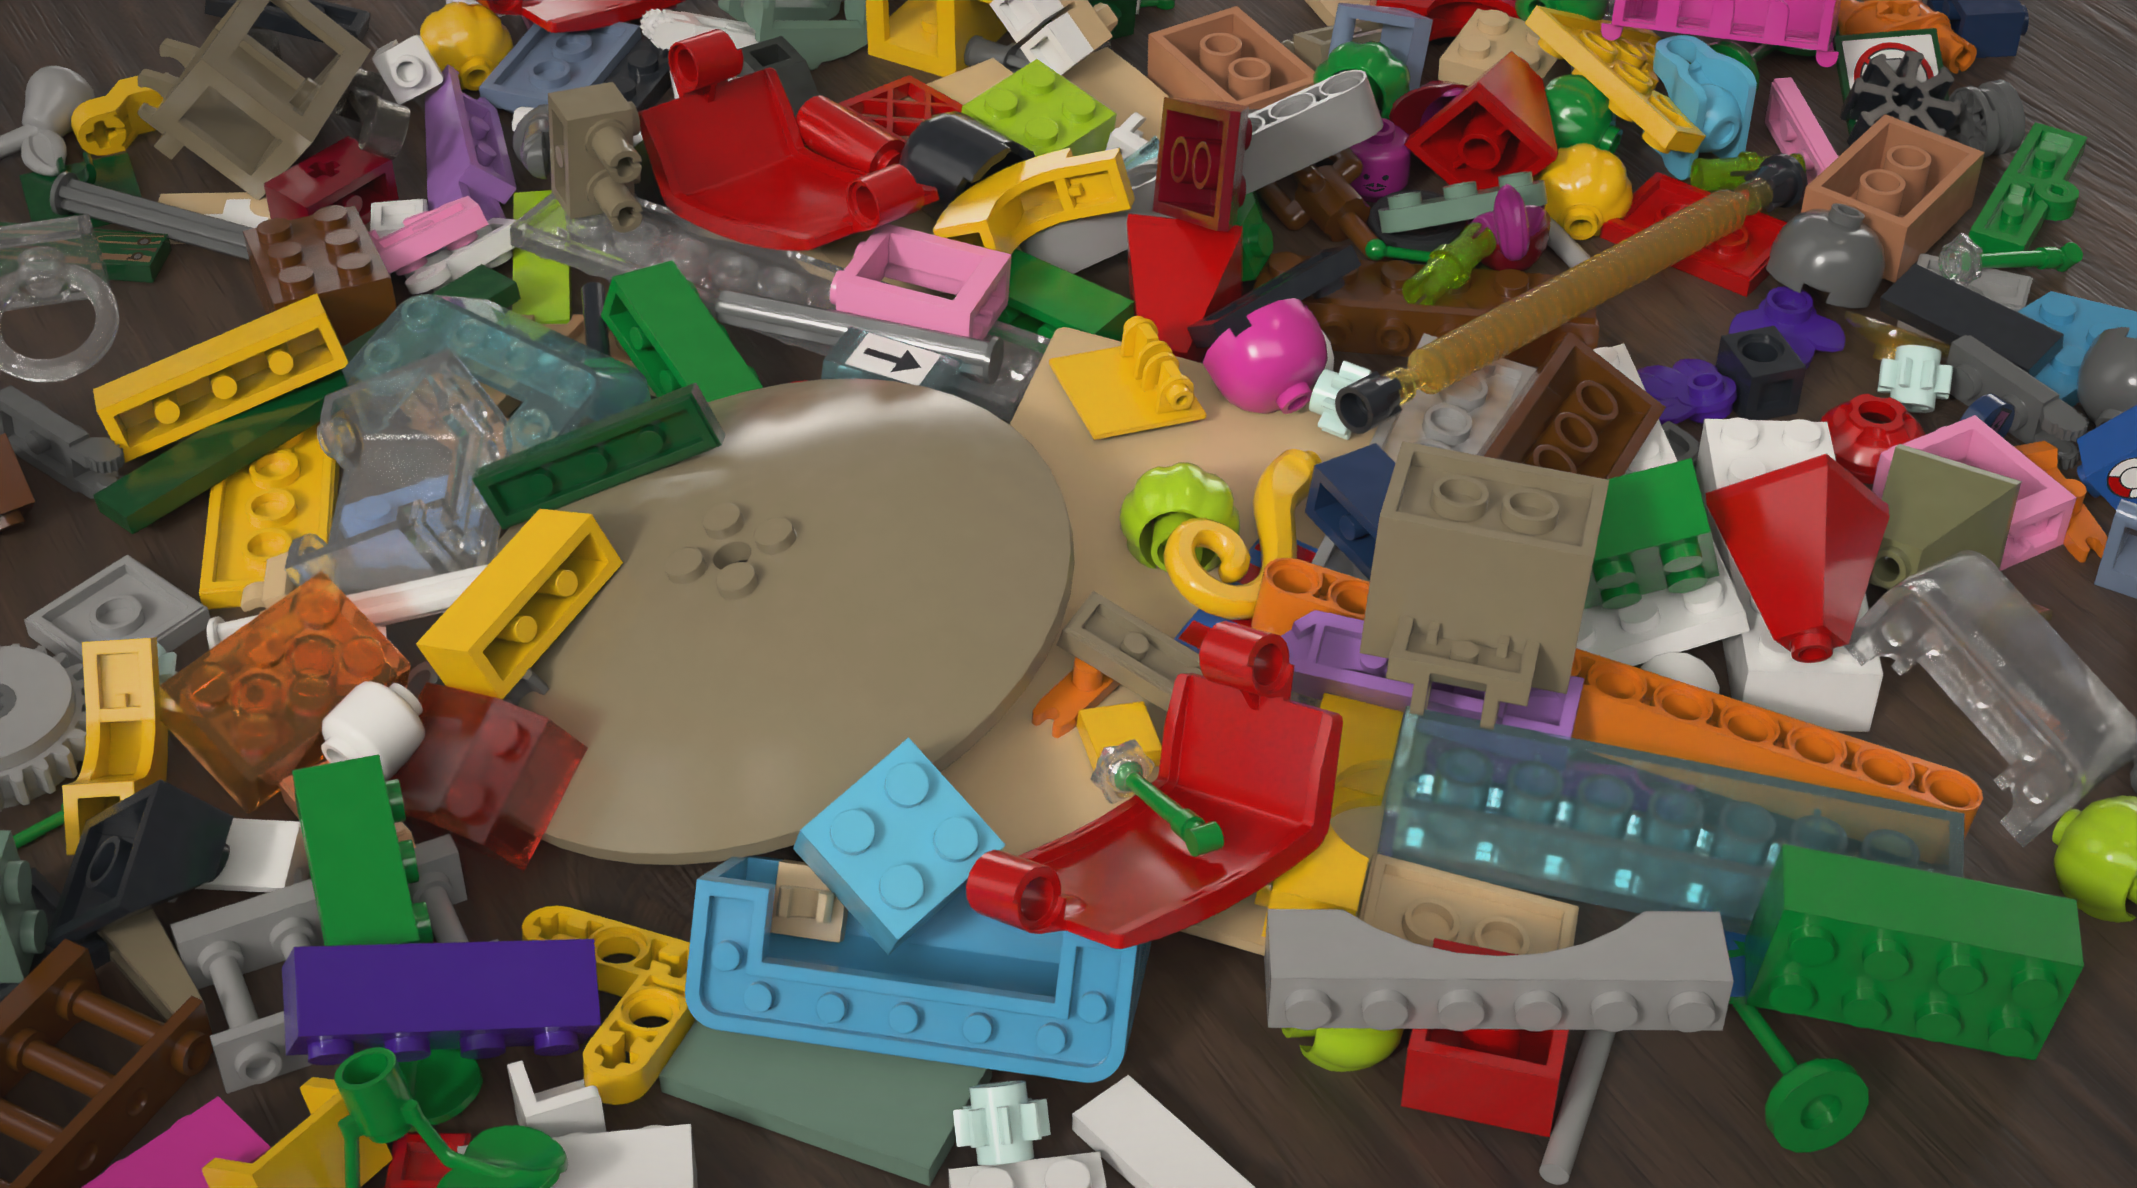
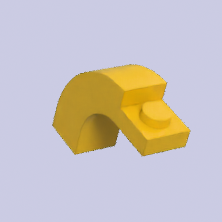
M1071 148L1014 164L976 183L948 205L937 220L933 232L936 236L1012 254L1027 238L1050 226L1069 220L1129 210L1132 208L1135 196L1120 148L1074 157Z
M157 637L82 642L86 703V747L79 777L72 783L62 785L67 855H75L87 819L160 779L166 782L168 716L167 703H161Z

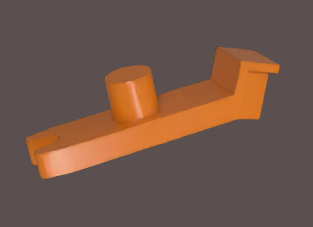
M2046 441L2014 446L2077 497L2063 542L2067 550L2082 563L2086 562L2090 549L2094 550L2102 558L2108 537L2083 503L2087 492L2086 486L2078 480L2066 479L2058 469V448Z
M1075 657L1074 669L1043 696L1033 709L1032 724L1038 726L1047 719H1053L1055 721L1052 726V736L1060 738L1076 727L1079 710L1096 708L1120 683Z

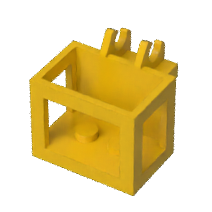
M866 0L868 55L942 77L969 67L964 62V53L968 41L973 36L978 35L984 39L997 42L1008 30L990 6L993 0H907L890 17L888 0Z

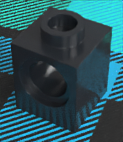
M1775 326L1722 335L1716 367L1718 373L1731 378L1736 383L1737 398L1733 403V410L1737 416L1748 420H1767L1797 414L1806 366Z

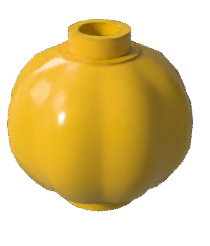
M464 2L446 4L439 11L432 12L427 16L420 28V36L441 72L447 64L459 72L458 78L461 90H479V86L514 47L508 29L501 23L498 14L481 4H467Z
M1579 143L1571 147L1559 148L1556 160L1533 177V181L1545 180L1548 203L1544 205L1545 210L1575 240H1586L1592 236L1600 235L1604 222L1614 218L1623 219L1632 205V184L1627 177L1626 167L1619 157L1607 150L1596 148L1592 144Z

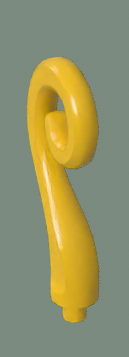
M1289 449L1275 458L1263 471L1253 497L1254 516L1261 548V568L1258 577L1250 583L1243 585L1228 584L1237 582L1247 574L1251 560L1245 543L1231 528L1208 518H1193L1182 522L1173 530L1165 546L1163 554L1164 564L1172 583L1191 604L1206 613L1228 620L1252 619L1265 566L1270 561L1278 558L1297 559L1295 508L1309 494L1314 466L1322 463L1318 454L1310 450L1304 452L1303 450ZM1204 547L1218 555L1221 560L1218 568L1221 581L1211 576L1200 565L1196 558L1195 548Z

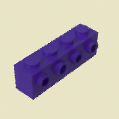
M594 939L293 947L282 966L286 1056L308 1055V1063L314 1065L342 1064L353 1054L375 1047L391 1050L398 1062L422 1060L431 1056V1050L460 1049V1056L462 1058L485 1059L500 1056L506 1052V1047L534 1046V1053L536 1055L558 1056L579 1050V1044H583L601 1026Z

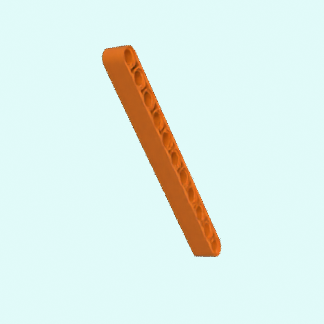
M1275 559L1270 561L1264 568L1251 626L1252 628L1281 636L1292 630L1294 621L1314 610L1364 620L1370 582L1299 559ZM1576 648L1571 676L1584 678L1571 740L1573 743L1683 779L1694 780L1699 784L1935 860L1951 859L1958 854L1982 803L1983 794L1978 784L1969 776L1957 770Z

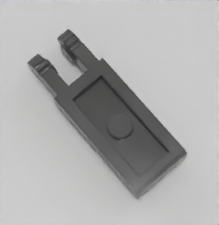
M1964 335L1953 341L1946 365L1953 366L1950 395L1967 406H1970L1979 397L1990 393L2002 398L2011 404L2015 410L2014 420L2008 432L2025 444L2039 441L2050 443L2058 448V469L2060 471H2067L2069 468L2073 469L2079 457L2078 446H2075L2073 443L2077 441V438L2086 434L2089 423L2086 421L2087 418L2059 399L2060 394L1971 335Z
M12 385L0 390V435L7 434L15 455L73 492H80L90 499H94L93 495L124 477L123 475L119 476V472H117L119 468H123L122 464H125L123 448H120L119 444L115 445V442L108 437H90L89 433L81 426L74 425L50 410L41 401L34 400Z

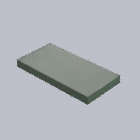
M696 1020L659 1074L661 1092L930 1186L956 1141L953 1110L963 1109L962 1106L971 1105L969 1087L988 1084L992 1078V1069L721 1031L708 1028Z

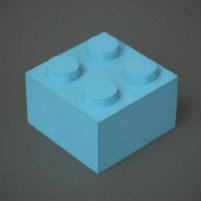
M908 737L799 831L793 849L829 890L835 893L834 895L887 955H890L966 888L970 870L984 853L994 849L1002 851L1006 844Z

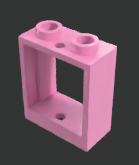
M887 223L877 227L866 242L861 241L848 266L844 270L836 272L830 288V302L836 305V311L983 340L1008 304L1012 254ZM886 277L957 296L954 300L881 281Z
M1974 415L1952 425L1941 427L1934 432L1902 444L2022 481L1999 571L2063 545L2077 497L1977 416ZM1897 445L1881 452L1877 464L1872 492L1881 499Z

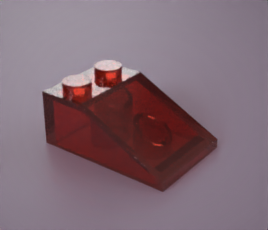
M426 682L418 697L423 708V712L419 717L425 729V737L411 758L393 777L386 780H399L406 822L439 836L450 834L453 841L525 871L588 747L547 717L496 697Z

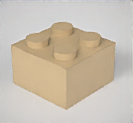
M1477 9L1441 56L1438 80L1469 86L1510 51H1513L1518 57L1528 62L1530 67L1543 78L1544 87L1552 79L1570 74L1571 64L1565 59L1555 58L1545 52L1537 43L1540 37L1525 24V21L1509 17L1506 13L1499 10Z

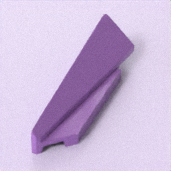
M447 64L442 71L444 75L442 83L431 88L425 96L428 211L469 196L479 204L487 221L492 218L506 219L499 202L505 205L517 187L498 111L485 97H479L476 100L463 93L458 78L459 72Z
M1314 610L1294 621L1292 630L1281 635L1289 649V664L1295 665L1291 692L1322 700L1325 692L1404 712L1402 723L1559 766H1564L1567 763L1584 678L1570 676L1567 694L1531 687L1527 707L1500 701L1494 730L1479 728L1486 693L1484 691L1433 681L1427 710L1425 709L1424 716L1410 714L1414 684L1386 679L1389 659L1359 653L1364 620Z

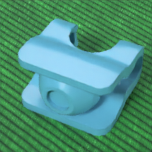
M1677 35L1659 40L1655 47L1653 71L1664 83L1668 96L1673 103L1706 135L1694 154L1671 150L1669 154H1665L1654 149L1662 156L1665 167L1677 179L1683 181L1695 175L1699 153L1711 152L1728 164H1734L1743 160L1757 82L1752 71L1736 59L1717 53L1694 36Z

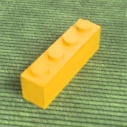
M316 293L93 389L96 411L111 440L115 442V445L119 444L120 448H123L124 461L126 463L345 368L350 364Z

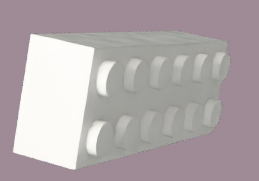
M1745 418L1704 419L1695 473L1710 525L1712 539L1745 609L1750 629L1748 632L1722 639L1732 698L1833 731L1869 732L1883 678V671L1866 594L1864 595L1848 645L1834 648L1833 655L1821 662L1802 663L1794 660L1791 652L1773 639L1706 505L1705 493L1826 453L1836 461L1828 422H1811L1803 419L1792 421L1748 420Z

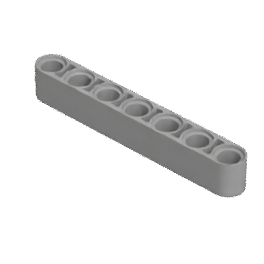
M1350 70L1336 74L1248 115L1252 123V140L1249 148L1244 151L1242 175L1246 181V194L1374 136L1382 129L1384 124L1366 72ZM1158 156L1126 170L1135 196L1131 209L1069 220L1050 226L1023 241L1019 245L1021 250L1072 274L1127 250L1128 213L1173 218L1152 211Z

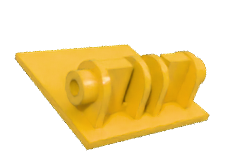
M1134 316L1128 319L1123 327L1124 332L1121 346L1049 359L1048 364L1094 440L1206 419L1207 414L1194 395V384L1188 376L1181 374L1178 359L1172 353L1169 345L1158 339V328L1150 319L1143 318L1142 316Z

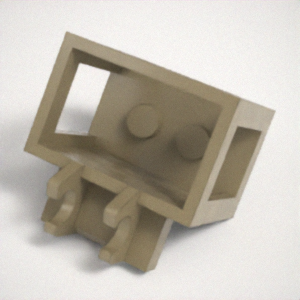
M237 0L212 29L200 48L169 38L164 39L159 47L160 56L178 60L185 69L179 77H175L168 72L163 74L143 69L138 75V86L157 91L163 97V101L158 108L143 103L138 110V115L162 133L154 147L172 160L182 147L186 146L256 200H260L265 195L264 183L287 171L313 143L371 50L308 0ZM269 1L338 53L314 81L310 77L305 79L247 34Z
M1402 441L1379 517L1359 653L1389 659L1386 679L1414 684L1410 714L1424 716L1425 709L1427 710L1433 681L1486 692L1479 728L1494 730L1500 701L1527 707L1531 687L1567 694L1609 480Z

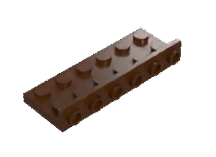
M1292 252L1271 253L1255 280L1254 289L1311 256L1297 255ZM1359 260L1362 266L1343 276L1346 284L1341 289L1319 299H1314L1311 294L1301 300L1304 307L1306 305L1313 313L1321 330L1330 341L1332 350L1340 352L1413 357L1425 333L1526 366L1539 367L1569 332L1593 350L1597 348L1600 322L1596 318L1597 278L1580 277L1571 273L1552 275L1525 273L1516 269H1504L1501 271L1473 269L1454 264L1434 266L1410 264L1401 260L1389 262Z

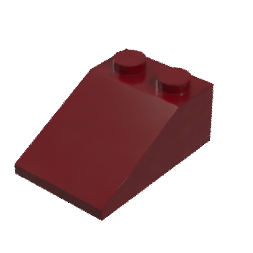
M1164 97L1153 212L1215 231L1229 232L1237 222L1238 208L1243 205L1246 196V181L1242 175L1244 151L1249 148L1252 140V123L1248 117L1249 106L1221 101Z

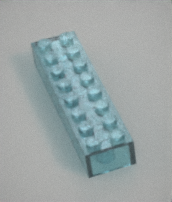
M1406 706L1377 854L1500 886L1640 914L1644 911L1720 912L1723 930L1747 935L1783 844L1963 878L1965 814L1496 723L1494 730L1479 728L1481 720L1426 709L1424 716L1410 714V706Z

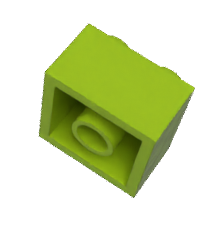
M1038 59L964 104L961 113L979 120L1033 151L1036 157L1071 148L1073 157L1105 151L1110 133L1115 129L1117 116L1115 112Z

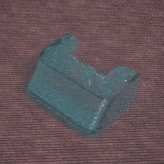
M423 294L405 300L342 370L364 428L373 433L378 430L436 361L523 402L507 421L503 429V441L509 455L651 400L647 380L636 368L483 298Z

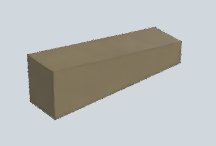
M153 909L97 933L107 943L111 961L165 1022L190 996L203 1001Z

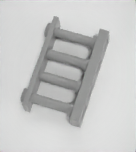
M447 834L416 844L414 850L419 872V882L408 884L412 904L426 902L431 929L437 943L469 942L453 907V904L467 900L459 853L451 835ZM311 879L170 924L179 957L197 990L214 984L230 1029L211 1035L210 1039L227 1094L254 1084L268 1082L275 1077L312 1065L308 1063V1055L286 1056L284 1011L259 1019L243 974L286 961L293 947L325 946Z

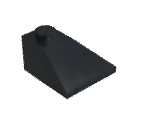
M160 779L87 819L45 945L55 949L64 939L75 943L215 880L224 869L229 858L230 847L226 844V840L234 816Z

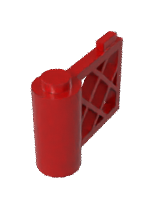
M908 75L840 103H836L823 95L814 96L802 105L795 119L803 144L807 149L844 166L872 173L893 164H899L902 149L907 140L900 136L909 137L921 122L935 114L952 111L961 113L963 105ZM909 96L910 98H912V99H914V100H916V101H906V100H900V99H903V98ZM863 114H867V115H879V116H886V117L864 116ZM893 117L917 118L924 120L899 119Z

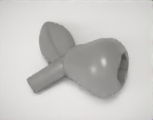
M57 65L46 66L36 71L30 77L25 91V108L22 117L23 126L0 136V160L21 151L22 160L30 170L44 176H57V159L62 157L65 165L67 157V147L62 137L73 131L71 116L81 103L96 98L88 82L77 72Z

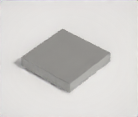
M127 554L24 619L29 637L45 646L46 649L55 655L61 652L66 653L72 666L78 663L83 665L82 642L157 637V643L165 649L166 653L171 652L206 629L210 615L206 606Z

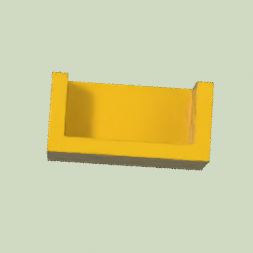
M311 1077L300 1087L311 1115L253 1164L221 1158H213L202 1168V1173L209 1188H345L344 1137L338 1122L348 1116L349 1112L335 1080ZM363 1135L359 1137L360 1188L393 1159L386 1143H375L369 1137Z

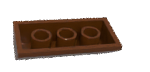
M1569 332L1529 378L1477 455L1602 479H1611L1625 474L1666 407Z

